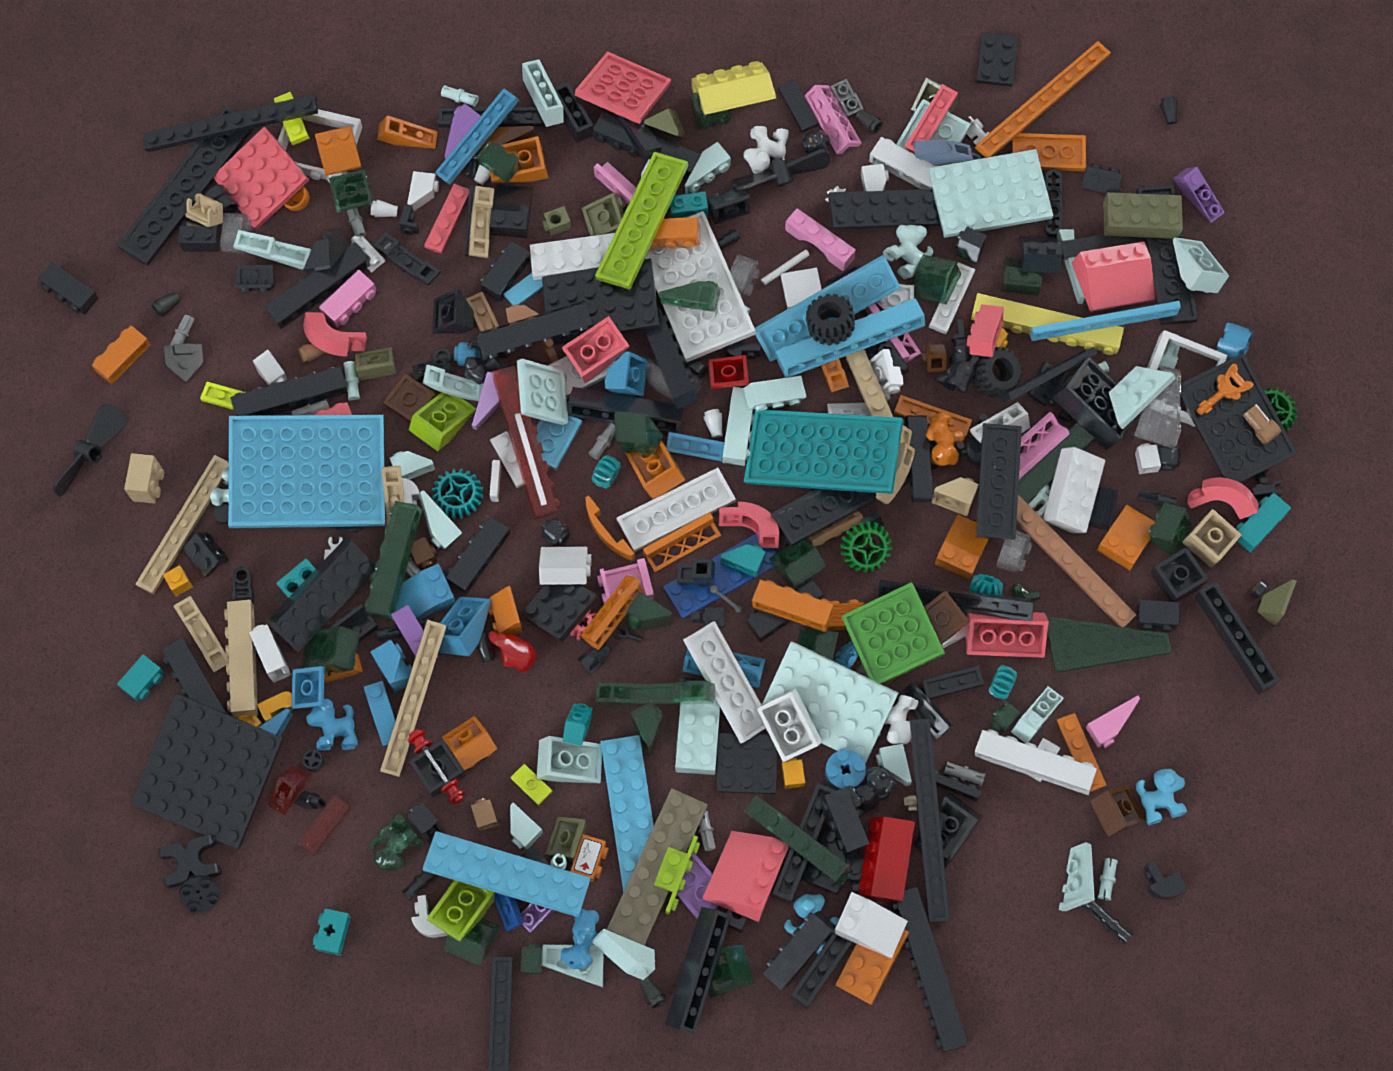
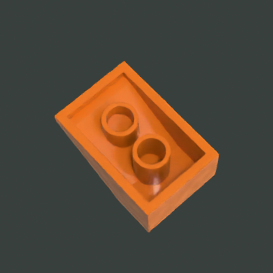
M538 136L485 149L492 182H534L548 178L543 149Z
M654 432L625 451L640 482L652 499L663 495L685 481L683 474L657 432Z
M1126 505L1100 543L1097 551L1130 571L1160 524Z
M957 515L936 558L935 565L969 580L971 579L989 540L988 538H976L977 522Z

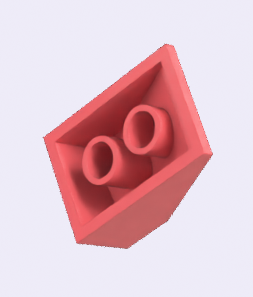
M608 316L564 345L562 349L582 380L587 383L601 374L630 346Z

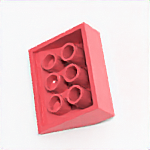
M1145 242L1083 251L1071 262L1090 312L1155 300L1151 257Z
M731 831L702 899L759 922L790 844L770 836Z

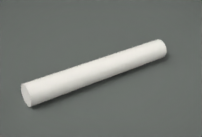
M805 249L762 278L761 282L767 285L780 276V274L810 256L809 252Z

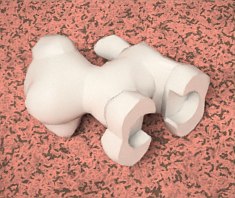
M755 126L751 129V138L757 140V148L745 150L744 158L749 163L753 173H761L768 169L770 165L769 157L774 159L782 157L785 160V144L789 133L787 129H777L776 132H773L775 141L768 139L766 127Z
M900 695L897 705L892 706L884 723L891 725L887 735V740L890 743L907 744L910 742V723L906 721V717L910 709L917 707L918 700Z

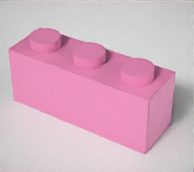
M358 270L319 309L321 313H324L325 318L338 328L340 325L346 324L349 316L354 312L357 313L366 300H371L375 296L377 291L375 284Z

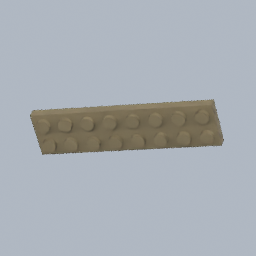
M671 788L607 928L608 931L645 946L669 893L667 890L654 886L668 847L687 853L708 804Z

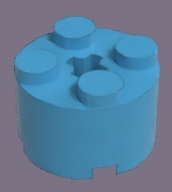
M1227 322L1224 329L1225 334L1223 338H1220L1217 345L1218 352L1228 355L1226 361L1242 353L1246 355L1249 341L1252 340L1254 333L1250 329Z
M841 749L834 753L828 759L825 769L828 785L836 791L848 785L858 788L864 781L866 773L865 762L860 755L850 750ZM848 769L849 772L843 775L842 770Z

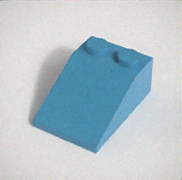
M439 564L420 571L388 592L396 611L408 605L417 620L455 604V599Z
M458 598L440 622V624L446 625L439 653L471 655L480 642L491 604L490 599Z

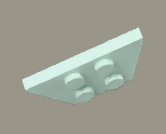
M1136 366L1109 392L1119 426L1122 429L1126 427L1176 379L1175 375L1170 372Z

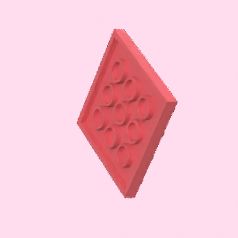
M607 51L577 87L575 96L640 124L670 86L671 79Z
M263 127L220 168L214 177L219 185H224L228 190L229 196L236 200L239 204L238 209L255 229L261 227L309 181L308 177L266 127Z

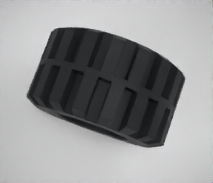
M825 294L826 296L824 297L821 295L817 300L811 301L812 305L809 304L807 307L806 319L810 336L813 337V340L819 341L823 345L824 343H827V345L835 343L837 345L840 344V341L845 342L847 340L846 337L850 338L855 329L853 307L850 305V301L845 300L843 296L838 297V294H833V296ZM831 317L838 318L831 322L823 321Z
M996 347L993 357L981 356V360L976 365V374L973 378L974 381H972L973 385H977L976 389L989 397L1000 396L1018 386V383L1022 380L1020 375H1023V371L1020 370L1022 364L1018 362V356H1014V352L1012 350L1008 351V348ZM993 363L1000 370V380H997L993 374Z

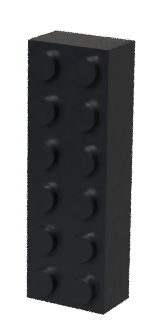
M344 538L265 624L291 649L299 653L378 567L352 541Z

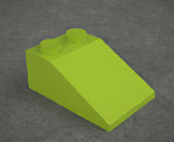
M441 392L413 414L409 431L436 451H439L452 440L473 415L476 408L462 398Z
M454 880L426 921L460 942L494 902L495 892Z

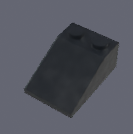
M497 185L489 224L491 235L528 238L533 187Z
M1019 236L1022 272L1060 273L1062 249L1061 243L1056 237Z
M951 793L946 795L938 806L945 868L950 864L983 817ZM920 834L913 845L922 851Z

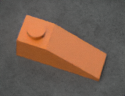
M387 115L379 124L377 140L392 145L435 149L438 132Z

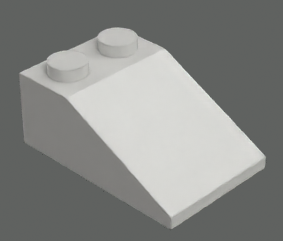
M851 892L836 926L835 934L892 959L908 921L871 900Z

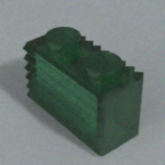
M492 141L476 157L481 166L506 183L521 168L517 155L513 152L509 154L501 144H495Z

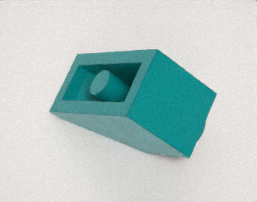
M747 544L723 553L721 555V563L757 577L765 559L766 551H763V548L758 545L751 546Z

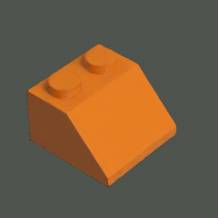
M351 126L315 134L326 176L362 168Z
M510 586L489 598L491 601L489 614L490 616L494 615L496 621L492 623L494 632H506L509 635H515L523 631Z
M475 716L442 737L464 771L497 750L488 732Z

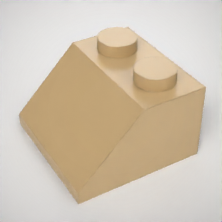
M960 477L936 487L931 503L967 516L979 484L970 478L964 479Z

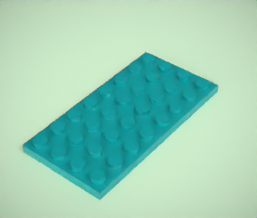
M755 409L749 446L750 455L747 458L744 482L755 485L893 494L903 419L899 417L775 410L757 412Z

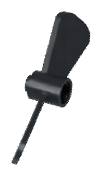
M819 149L789 163L787 160H783L782 157L772 160L773 164L769 165L770 171L736 178L731 181V186L734 190H743L770 179H774L776 187L793 182L792 175L826 168L830 163V155L827 149Z
M103 404L99 407L85 439L79 440L74 445L73 453L76 457L75 460L54 484L53 491L57 496L60 497L66 493L85 461L95 464L102 459V447L125 427L126 417L116 407L109 404Z

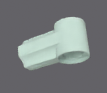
M1168 342L1158 368L1173 373L1178 360L1177 354L1180 346Z

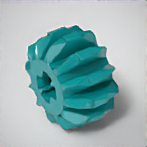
M606 455L602 457L593 471L592 482L605 489L610 487L617 478L621 468L620 462L612 456Z
M987 574L974 575L969 592L1001 596L1003 583L999 579Z
M999 666L990 684L989 694L994 695L998 699L1005 700L1016 681L1017 671L1008 666Z

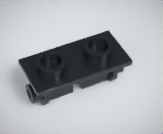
M449 358L412 365L414 379L417 382L419 381V383L423 382L426 365L444 369L445 373L452 374Z

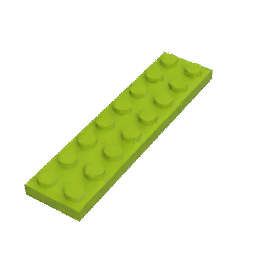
M657 152L653 153L595 274L597 280L631 289L688 168L687 161Z

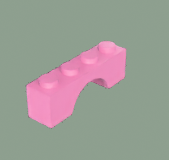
M796 209L786 220L785 230L800 241L805 240L814 244L825 254L829 262L842 271H845L855 259L856 249L799 209Z

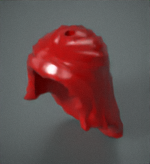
M489 632L490 641L501 648L504 667H516L520 673H525L532 668L536 659V651L530 643L506 632Z

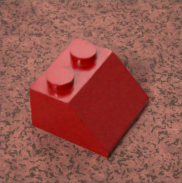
M746 355L709 360L711 389L749 385Z

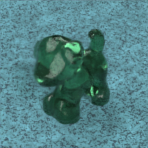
M399 812L380 830L379 835L369 842L371 850H375L377 845L382 842L387 845L385 849L377 852L373 857L374 863L387 872L399 870L405 865L406 860L402 851L409 845L419 847L423 844V840L416 832L414 833L411 829L412 826Z

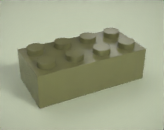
M1108 192L1103 202L1104 236L1174 239V237L1178 238L1183 230L1181 195Z

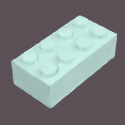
M682 690L675 765L676 772L715 775L720 705L712 692Z

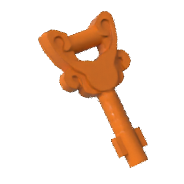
M1232 364L1225 375L1222 374L1217 377V382L1219 383L1217 388L1219 391L1207 401L1204 400L1199 404L1200 407L1196 410L1200 415L1207 414L1212 410V406L1221 398L1230 399L1232 397L1233 400H1238L1241 397L1240 393L1248 391L1254 386L1250 381L1245 382L1237 373L1238 367L1236 364ZM1230 377L1238 384V388L1231 384Z

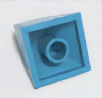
M324 666L293 670L292 709L324 706Z

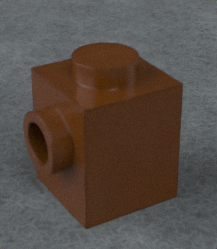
M944 344L925 345V352H922V364L925 363L927 372L946 371Z
M425 537L408 544V548L419 569H427L434 565L437 552L433 544H428Z

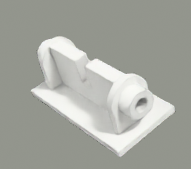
M970 116L969 118L972 120L970 122L971 126L966 134L971 139L978 136L973 141L977 144L989 132L985 134L982 130L983 124L978 119L974 120Z
M363 236L352 237V244L356 242L368 257L370 263L368 269L371 273L385 262L384 258Z

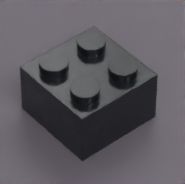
M1187 547L1157 564L1151 571V575L1170 602L1180 601L1203 587L1208 581V577Z

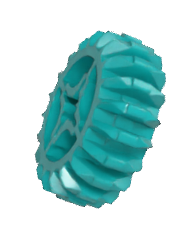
M454 468L451 474L445 471V477L439 475L441 482H434L436 487L432 488V493H434L432 499L443 512L445 511L447 517L451 514L452 518L455 519L457 514H459L460 519H463V513L470 517L469 510L476 512L475 506H480L481 502L479 500L483 499V494H481L483 487H480V480H476V475H471L469 470L465 474L461 468L458 473H456ZM455 481H463L466 483L459 485ZM447 485H450V490L442 497L444 489ZM454 488L456 491H459L461 499L459 496H456ZM473 490L471 498L468 502H465V497ZM457 502L460 506H452L447 503Z

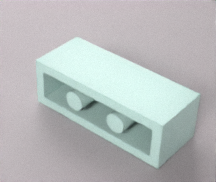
M801 376L754 382L743 388L749 410L756 409L757 412L768 409L767 407H773V409L782 408L786 404L797 406L801 404L800 401L806 398Z

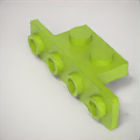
M694 835L688 853L668 847L654 886L672 892L666 908L667 914H670L671 910L675 911L679 901V899H676L678 891H683L686 883L683 877L685 872H690L693 864L690 861L692 854H697L700 843L697 842L698 836Z

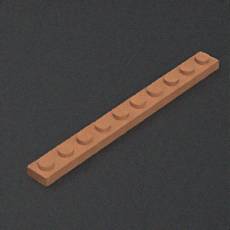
M1018 495L1017 523L1121 629L1126 626L1136 614Z

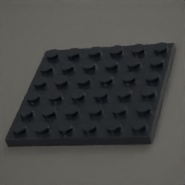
M175 693L131 804L205 836H214L217 841L235 849H240L284 738L179 693Z

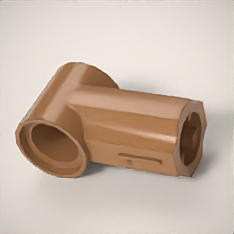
M1257 404L1243 414L1263 444L1269 443L1281 433L1277 423L1272 419L1269 420Z

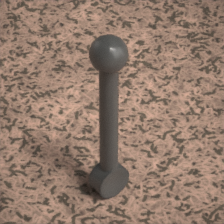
M712 585L710 587V592L716 593L718 596H720L723 600H725L728 604L735 608V611L737 613L742 612V607L737 606L725 595H723L720 591H718L717 586Z

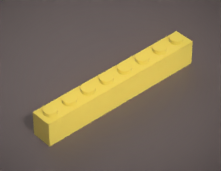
M977 293L971 320L975 322V313L979 312L981 304L1004 307L1002 328L1011 329L1014 333L1024 332L1029 335L1032 327L1081 319V317ZM1113 326L1047 339L1051 342H1066L1069 346H1083L1085 349L1094 347L1106 355H1113L1118 353L1124 328Z

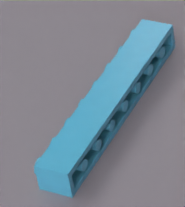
M916 298L907 300L899 305L888 307L878 313L855 320L854 332H852L850 338L846 337L847 340L845 342L840 341V344L835 345V343H832V345H827V343H824L823 345L811 337L793 345L782 347L776 351L777 362L784 377L789 378L925 326L924 313Z

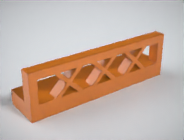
M709 512L645 547L643 554L656 573L721 537V534ZM711 526L715 535L711 537L702 536L703 529ZM689 537L698 538L697 545L693 547L685 545L686 539ZM673 546L682 547L680 554L677 556L669 554L670 548ZM656 555L665 556L664 562L657 567L651 559Z
M628 575L624 577L580 635L595 650L598 651L644 591L639 586L641 582L636 577Z

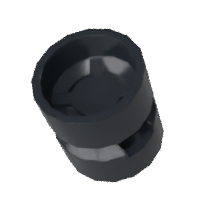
M220 184L211 188L205 196L223 204L224 220L237 212L239 204L232 196H229L230 193L224 185Z

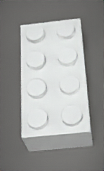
M1076 447L1061 449L1043 517L1046 523L1071 533L1087 532L1105 460Z

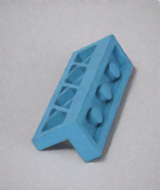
M687 649L683 672L703 676L690 651ZM732 652L735 659L739 661L738 664L750 686L759 688L765 659Z

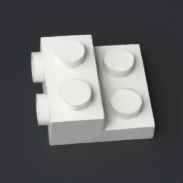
M883 349L870 359L869 362L887 401L890 399V394L900 391V387L903 385V376L901 375L900 367H893V360L889 349Z

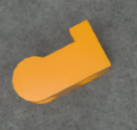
M285 691L257 704L265 722L286 708L290 711L293 710L292 693Z

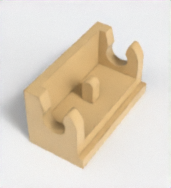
M200 193L195 194V204L193 206L192 200L190 198L187 199L186 217L207 227L223 223L222 203Z

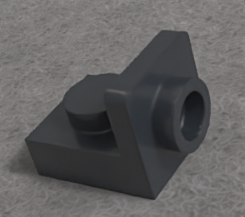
M408 204L404 205L399 222L400 229L407 235L419 234L418 224L414 223L416 213H414L412 205Z

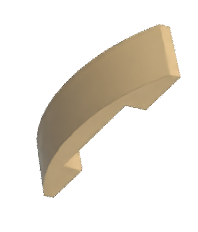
M475 187L470 226L469 256L488 257L489 224L494 188Z
M401 466L381 467L388 538L407 537Z
M189 596L174 605V608L188 628L213 672L226 666L229 663V658L226 656L224 649L192 597Z

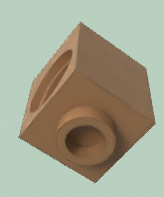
M479 799L474 802V805H471L479 831L498 826L490 799Z

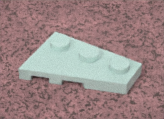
M1085 842L1070 850L1066 870L1069 875L1067 884L1063 885L1064 900L1059 905V910L1068 911L1095 900L1091 844Z
M543 945L542 966L603 987L604 953L595 945H592L589 949L590 956L593 958L592 964L582 969H571L561 960V950L573 945Z

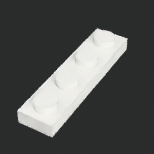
M958 262L929 328L947 334L975 269Z

